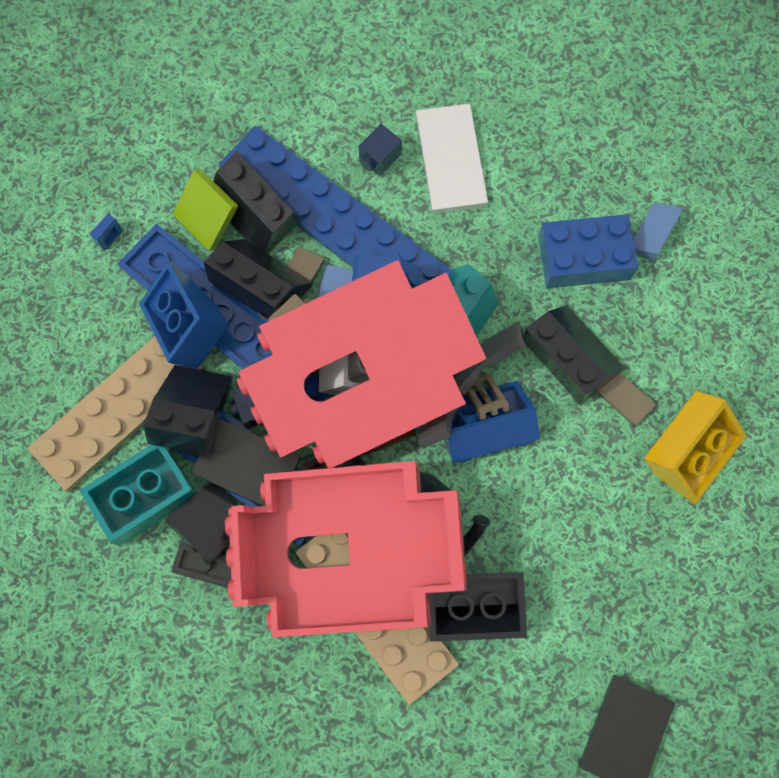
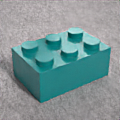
M155 445L146 447L79 490L110 543L119 547L173 513L197 493L170 449Z

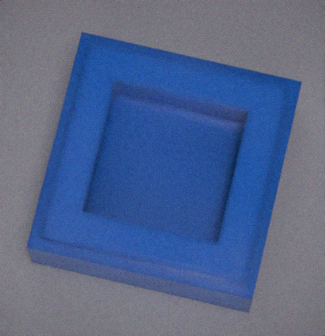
M108 213L89 235L97 246L107 250L123 231L116 218Z

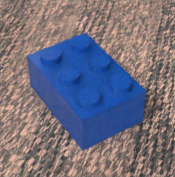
M629 214L544 222L541 225L538 240L546 289L627 281L632 279L638 269Z

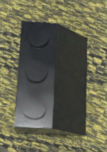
M236 151L216 172L213 181L238 205L230 223L245 240L267 254L303 220L301 215L249 159Z
M245 239L222 242L204 261L207 278L210 283L258 314L260 313L267 320L294 294L302 298L313 285L312 281Z
M568 305L546 312L525 329L526 345L580 406L626 369Z
M523 572L466 574L467 590L429 593L431 626H429L430 642L527 638Z

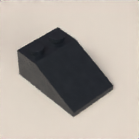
M174 365L154 396L143 424L147 443L209 456L233 376Z

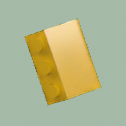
M695 391L655 445L649 450L644 460L657 477L692 504L696 505L747 435L725 399Z

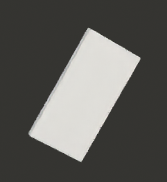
M470 103L416 110V120L432 214L487 207L488 198Z

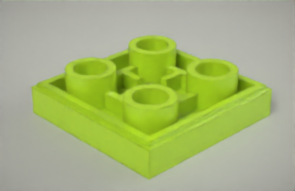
M201 169L193 170L172 214L208 251L217 248L238 205Z

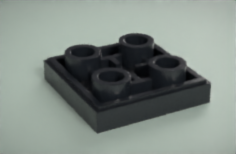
M209 482L166 518V523L207 565H210L230 547V536L226 534L225 519L229 515L231 506L238 505L221 487Z

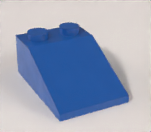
M169 260L139 304L168 363L198 369L229 326L219 307L174 262Z

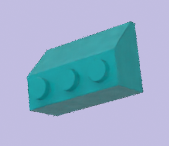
M470 264L454 268L448 277L477 337L499 303L491 282Z

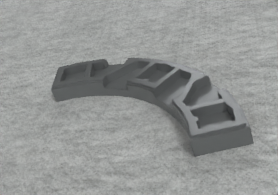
M519 322L480 344L487 359L453 375L462 396L479 379L477 374L487 365L491 364L494 366L505 357L526 346L524 332ZM456 409L419 426L418 441L423 448L451 436V425Z

